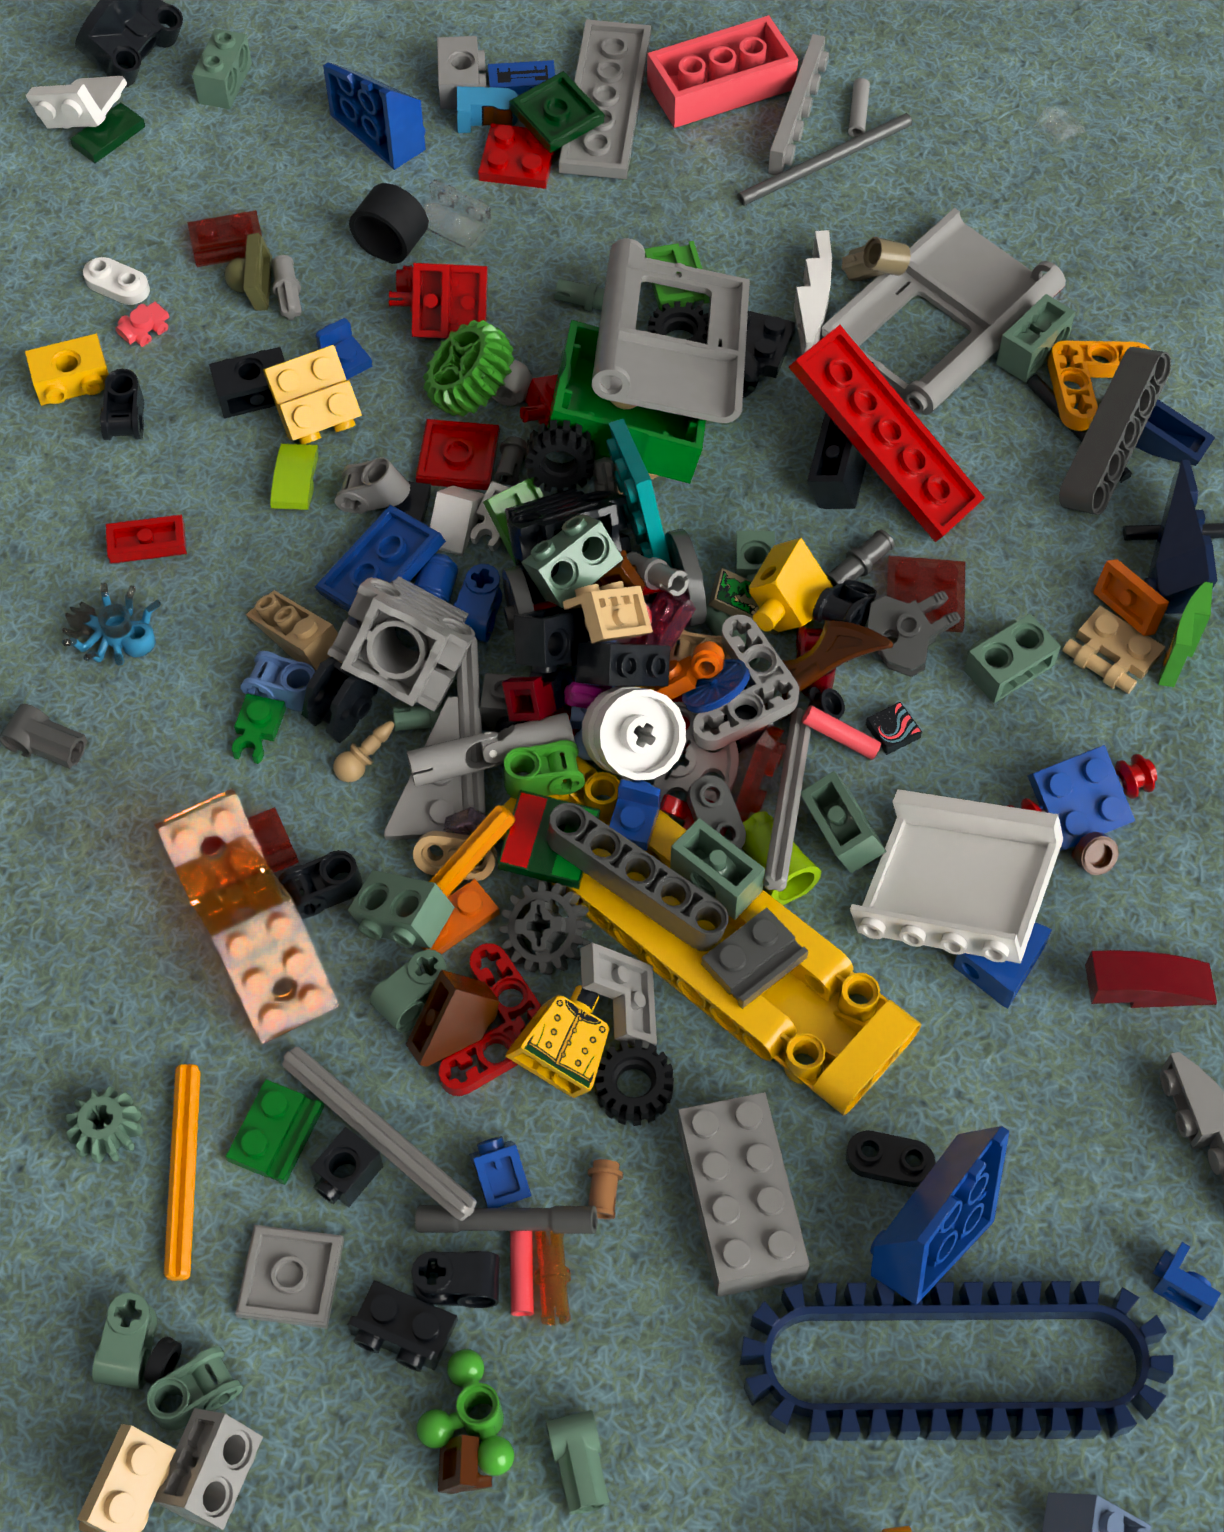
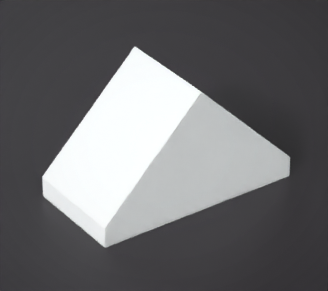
M450 486L437 492L430 527L441 533L446 541L439 550L463 556L470 540L471 531L479 520L476 511L485 494L457 486Z

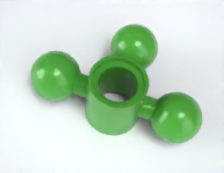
M471 1349L459 1350L450 1357L447 1364V1373L450 1380L455 1385L464 1388L457 1398V1411L451 1414L440 1409L426 1411L418 1420L416 1427L417 1436L423 1445L437 1449L445 1446L452 1439L454 1431L463 1427L469 1436L479 1437V1440L482 1441L478 1449L479 1468L488 1475L499 1476L506 1473L514 1462V1449L507 1439L497 1436L504 1422L503 1410L496 1391L487 1384L479 1383L484 1374V1362L481 1356ZM478 1404L492 1406L489 1415L483 1419L475 1420L469 1417L471 1409Z

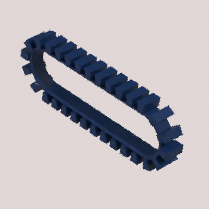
M1026 1281L1020 1284L1016 1291L1019 1305H1010L1012 1282L992 1283L987 1292L991 1305H981L983 1282L963 1283L959 1291L962 1305H952L954 1282H937L930 1291L933 1305H922L923 1298L915 1305L902 1296L904 1305L893 1306L895 1291L881 1282L876 1283L872 1293L875 1306H864L867 1283H847L844 1291L847 1306H834L837 1283H818L815 1291L818 1306L806 1307L801 1283L783 1289L781 1301L788 1313L779 1319L765 1301L752 1315L750 1326L766 1334L768 1338L765 1344L744 1336L739 1366L762 1364V1375L745 1379L744 1390L751 1405H755L771 1393L780 1404L771 1413L768 1424L783 1434L786 1433L792 1413L810 1417L807 1441H827L830 1434L827 1418L840 1417L837 1441H857L861 1432L857 1417H869L867 1440H887L891 1432L887 1417H899L896 1440L917 1439L921 1432L917 1417H928L926 1440L947 1439L951 1432L947 1417H958L956 1440H975L981 1432L978 1416H988L985 1440L1006 1439L1011 1432L1007 1416H1017L1015 1439H1035L1041 1432V1427L1037 1416H1046L1045 1439H1065L1071 1432L1068 1416H1076L1074 1439H1094L1102 1430L1098 1416L1106 1415L1110 1438L1129 1433L1137 1425L1126 1407L1130 1402L1146 1420L1156 1411L1166 1395L1149 1387L1145 1382L1148 1378L1165 1384L1173 1375L1174 1355L1150 1356L1147 1345L1158 1343L1167 1333L1158 1315H1155L1138 1328L1126 1314L1140 1297L1122 1287L1114 1298L1112 1308L1099 1305L1100 1281H1080L1073 1292L1077 1304H1069L1071 1281H1051L1045 1291L1048 1304L1039 1305L1042 1281ZM1094 1319L1116 1328L1127 1339L1135 1355L1136 1377L1131 1390L1126 1395L1104 1402L808 1403L795 1398L780 1385L773 1372L771 1351L775 1340L784 1330L804 1321Z

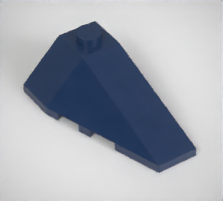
M1181 460L1172 478L1148 578L1144 579L1149 586L1169 601L1164 614H1183L1190 598L1204 582L1213 583V587L1217 582L1211 536L1202 535L1206 519L1203 510H1195L1198 500V489L1190 460Z

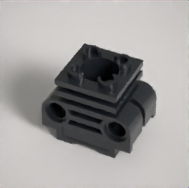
M572 488L505 509L515 566H520L523 571L533 604L546 600L521 562L531 555V550L537 544L550 540L562 530L563 524L572 517L585 514L600 520L618 551L625 550L627 554L632 552L629 536L619 532L628 529L624 504H627L626 496L609 490L584 494L583 491H577V489ZM589 538L584 542L582 552L587 550L590 542ZM559 562L552 568L551 577L558 572Z

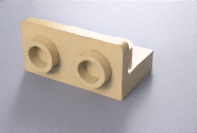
M623 581L601 586L600 589L598 584L588 585L576 589V597L562 602L564 610L583 609L585 626L589 632L591 643L639 637L653 632L641 586L624 587Z

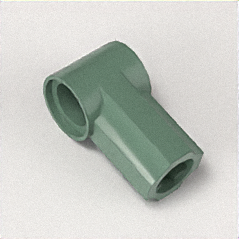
M588 1410L547 1420L546 1426L552 1446L553 1459L555 1464H559L561 1482L569 1514H583L609 1506L610 1502L598 1454L601 1453V1446L593 1411Z

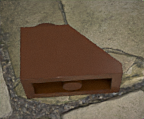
M441 970L406 1042V1046L419 1065L428 1067L481 1040L488 1026L496 1018L500 1001L486 982Z

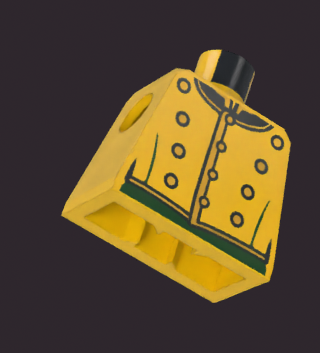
M578 985L575 987L570 1000L561 995L548 1000L530 1020L509 1048L505 1057L573 1098L591 1091L609 1032L607 1023L592 1014L599 995Z

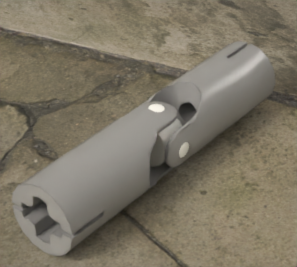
M564 712L548 716L541 721H528L512 725L499 733L485 732L406 751L414 785L418 787L496 767L504 762L507 753L518 747L545 745L559 740H568L575 743L568 714ZM480 742L479 749L485 761L472 762L465 759L467 750Z

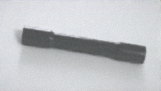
M419 1205L415 1214V1226L419 1233L551 1231L556 1234H595L598 1224L596 1206L474 1208L473 1214L463 1221L457 1220L441 1205Z

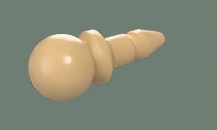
M388 721L378 726L373 731V734L369 735L361 743L360 747L353 743L350 746V751L339 754L333 764L336 777L344 782L359 780L365 773V765H372L374 763L369 756L373 755L381 747V743L389 738L394 728V722Z

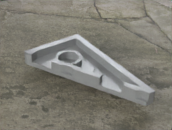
M458 697L447 698L424 747L460 738ZM411 775L384 830L385 840L417 839L430 831L464 834V831L459 829V827L464 829L462 777L458 776L415 787Z

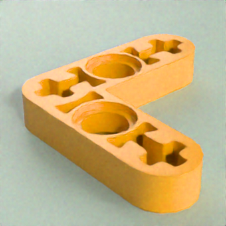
M1059 341L1055 343L1048 357L1047 366L1062 423L1072 430H1087L1098 410L1090 378H1113L1123 355L1130 347L1151 348L1139 342ZM1092 356L1104 357L1109 363H1100L1094 360ZM1064 382H1074L1081 389H1071ZM1076 403H1079L1078 409H1074Z

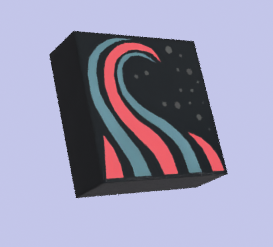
M901 702L866 719L865 725L874 738L881 742V748L886 755L921 738V729Z

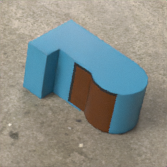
M457 86V132L471 133V126L491 125V123L514 126L518 122V118L509 109V101L517 97L518 94L509 88Z

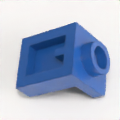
M346 318L329 324L316 333L318 349L330 345L335 346L347 380L372 367L370 356L352 336L351 324Z
M620 780L618 799L609 826L647 851L660 810L661 790L642 780Z
M502 1136L478 1143L479 1151L471 1153L469 1156L475 1167L486 1207L498 1208L531 1197L516 1144L512 1141L504 1142Z
M1181 1242L1174 1253L1165 1250L1159 1259L1153 1274L1160 1279L1153 1292L1203 1321L1214 1308L1221 1292L1212 1288L1211 1283L1202 1275L1191 1271L1185 1272L1179 1268L1190 1249L1189 1245Z

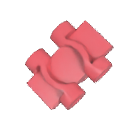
M155 301L149 306L140 304L130 313V317L127 315L122 316L115 329L117 334L130 345L136 341L143 347L151 342L152 337L148 334L149 331L153 329L155 333L161 335L168 330V324L165 321L169 318V314Z

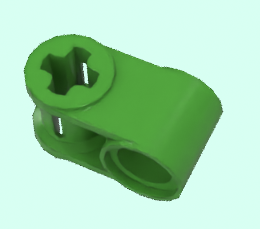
M559 740L545 745L512 749L504 758V787L506 792L512 798L517 799L520 790L543 796L567 795L580 790L585 784V778L583 773L578 770L576 757L579 751L577 744L573 741ZM519 772H527V773H530V774L525 775V776L516 775V773H519Z

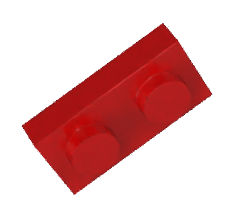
M182 514L106 524L107 556L110 564L187 554L185 523Z

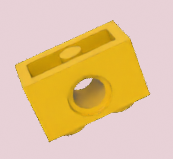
M97 333L25 351L32 382L41 406L50 403L59 404L66 399L86 394L95 395L105 388V379L109 373Z

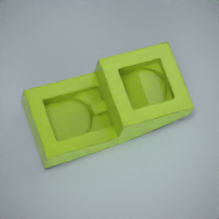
M281 443L273 476L270 499L271 508L309 509L314 490L313 476L319 456L318 445Z

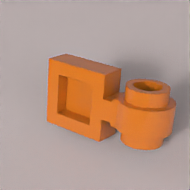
M706 641L695 647L692 656L690 655L680 661L671 660L669 662L668 686H654V691L667 695L672 700L696 688L697 680L717 676L722 671L725 654L723 649L714 642Z

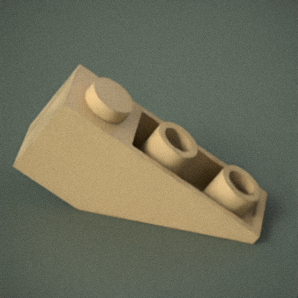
M274 590L269 595L260 598L255 607L246 614L256 626L295 661L305 662L316 671L321 662L331 657L327 653L338 635L334 626Z

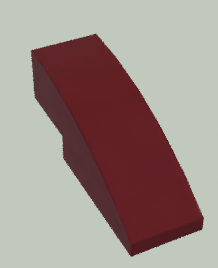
M1107 950L1091 951L1085 964L1091 1004L1130 1003L1131 1008L1217 1004L1210 963L1171 954Z

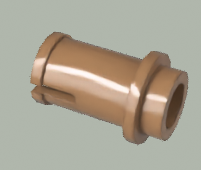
M606 1159L594 1160L593 1167L588 1169L587 1174L591 1177L588 1206H596L599 1219L610 1220L615 1218L618 1181L623 1179V1172L619 1170L620 1164L616 1161Z

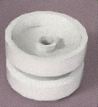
M615 686L600 693L588 706L582 721V742L588 756L601 769L633 780H650L668 772L679 760L686 742L685 722L679 707L667 695L636 686Z

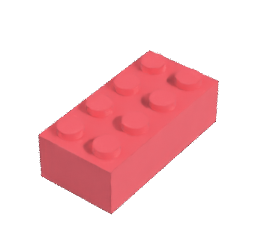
M768 15L647 53V85L672 126L676 128L792 91L797 76L798 58Z

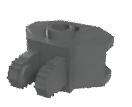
M940 591L920 603L914 600L908 604L886 595L871 603L867 628L887 638H895L897 640L893 643L892 648L877 651L888 669L910 677L925 670L928 646L936 641L937 635L948 630L961 620L958 612L948 613L932 624L926 618L925 614L941 607L949 599L945 591Z

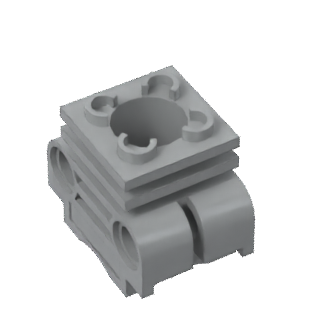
M401 577L394 580L392 584L378 578H367L359 585L358 593L348 612L350 617L343 622L334 644L330 647L327 654L343 662L341 669L381 687L395 698L410 706L417 702L435 712L441 705L456 675V670L460 667L475 637L474 630L465 624L469 614ZM396 626L404 628L414 635L419 645V651L407 649L402 645L403 642L396 636Z

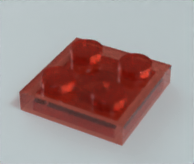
M889 556L887 562L886 596L909 604L914 600L920 603L940 591H945L949 599L944 605L925 614L929 623L932 624L948 613L958 612L961 620L946 631L963 633L965 619V561Z

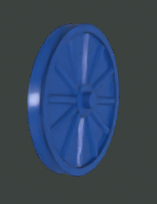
M726 659L720 674L709 679L697 680L696 688L682 694V701L686 708L694 713H705L720 708L742 692L749 681L750 671L742 660Z

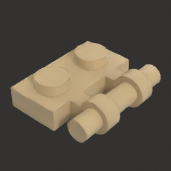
M1100 605L1082 625L1076 635V638L1084 642L1085 645L1082 646L1073 639H1069L1062 652L1074 659L1073 663L1083 670L1087 667L1103 677V683L1112 689L1116 686L1129 694L1137 684V681L1126 673L1129 671L1142 680L1162 656L1166 647L1149 636H1143L1129 623ZM1099 652L1103 654L1104 656L1115 662V664L1111 665L1104 659L1097 656V653Z

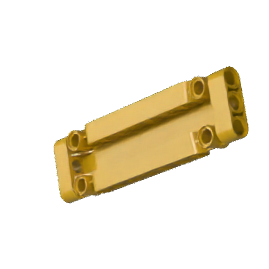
M577 756L578 770L583 773L585 778L584 786L571 794H555L547 797L600 809L599 820L609 826L618 799L620 781L611 773L597 772L593 766ZM599 795H607L611 798L602 801L597 800L595 797ZM511 797L503 805L511 814H513L517 799ZM659 810L646 852L670 868L671 846L687 830L663 811ZM507 832L501 837L502 840H505ZM597 848L592 850L599 857L611 855L604 849ZM637 872L627 874L634 881L646 880L642 874ZM586 873L583 874L579 889L566 886V893L572 891L580 896L576 905L588 907L589 912L585 915L639 960L653 965L655 973L757 1056L766 1061L774 1059L784 1067L785 1074L790 1080L806 1085L843 1116L850 1112L904 1051L922 1026L918 1020L895 1002L880 993L878 982L872 976L866 973H854L851 961L840 949L763 889L736 920L728 915V924L721 942L767 907L795 936V941L802 948L805 947L808 950L807 959L742 1009L738 1005L737 999L732 994L729 995L701 965L702 957L709 951H699L692 948ZM672 896L662 897V900L670 906L680 905V902ZM707 920L697 921L698 925L705 930L716 929ZM860 994L869 1002L857 1004L849 996ZM801 1053L808 1054L815 1062L809 1065L800 1064L795 1060L794 1056Z

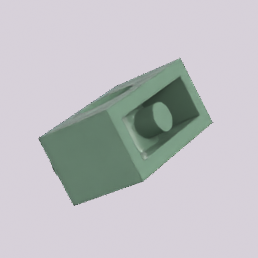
M835 771L801 791L803 800L835 855L851 874L887 852L850 789Z
M700 818L671 846L670 868L719 901L726 908L728 915L734 920L762 892L765 868Z

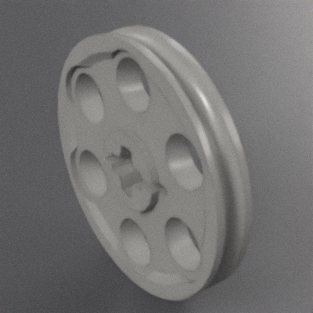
M674 702L679 707L681 714L690 722V726L686 730V742L681 753L683 754L688 745L685 754V764L687 767L679 765L676 770L673 769L671 774L669 770L654 778L652 786L661 790L660 802L664 794L667 795L673 791H681L687 795L690 785L709 772L719 773L731 792L737 779L739 765L736 741L724 746L723 749L715 753L700 748L693 739V720L698 713L689 711L683 702ZM709 724L704 725V732L710 731L712 734H718V727L712 729ZM618 775L619 780L631 781L630 778ZM705 790L704 797L715 802L717 798L716 793ZM665 813V814L668 815L670 818H672L675 822H683V821H684V820H681V819H679V818H677V817H674V816H672V815H670V814Z

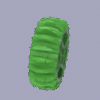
M473 320L468 326L461 324L457 332L451 331L449 337L445 341H441L439 349L432 352L434 355L433 359L426 364L429 370L423 376V379L426 381L423 389L428 393L427 397L431 399V402L445 413H449L452 416L458 414L462 417L467 415L468 412L474 414L480 405L486 407L488 400L492 396H496V391L499 387L505 385L504 378L512 372L509 366L514 361V357L511 355L514 348L510 345V340L505 337L506 335L498 327L495 328L484 320L480 322Z

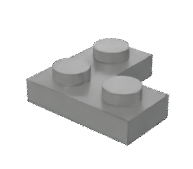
M593 942L581 947L582 988L613 999L614 1039L621 1042L627 1041L632 1046H635V1040L643 1041L642 1047L646 1049L650 1043L657 1045L653 965Z

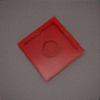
M426 419L416 472V482L431 484V486H457L465 489L488 490L492 482L500 426Z

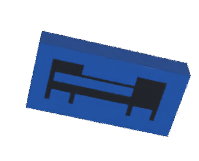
M554 60L488 64L489 87L509 88L518 95H521L555 76Z

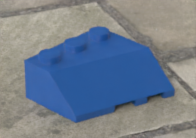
M329 62L323 65L330 115L395 170L426 150L424 137L426 132L423 126L421 100L360 72Z
M999 1126L961 1133L955 1137L888 1228L882 1230L874 1239L870 1248V1253L873 1255L872 1277L917 1305L992 1225L995 1220L1009 1137L1008 1129Z

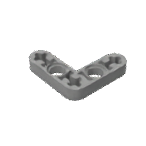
M737 614L725 620L722 625L721 642L731 659L742 660L749 669L750 678L748 684L750 687L743 690L724 706L696 715L693 720V739L704 750L714 751L790 714L798 705L799 686L797 681L756 622L746 615ZM737 630L740 634L747 632L746 644L749 647L747 650H745V643L740 636L732 637L733 631ZM754 658H764L770 662L771 667L767 671L757 672L749 666V662ZM778 690L781 694L788 692V699L783 700L780 696L773 698L774 691ZM767 702H768V710L765 709V705H764V704L767 703ZM750 705L756 709L757 715L753 719L743 720L735 714V710L739 706ZM724 715H727L728 721L724 722ZM709 724L712 729L718 727V734L713 735L710 731L704 732V725Z

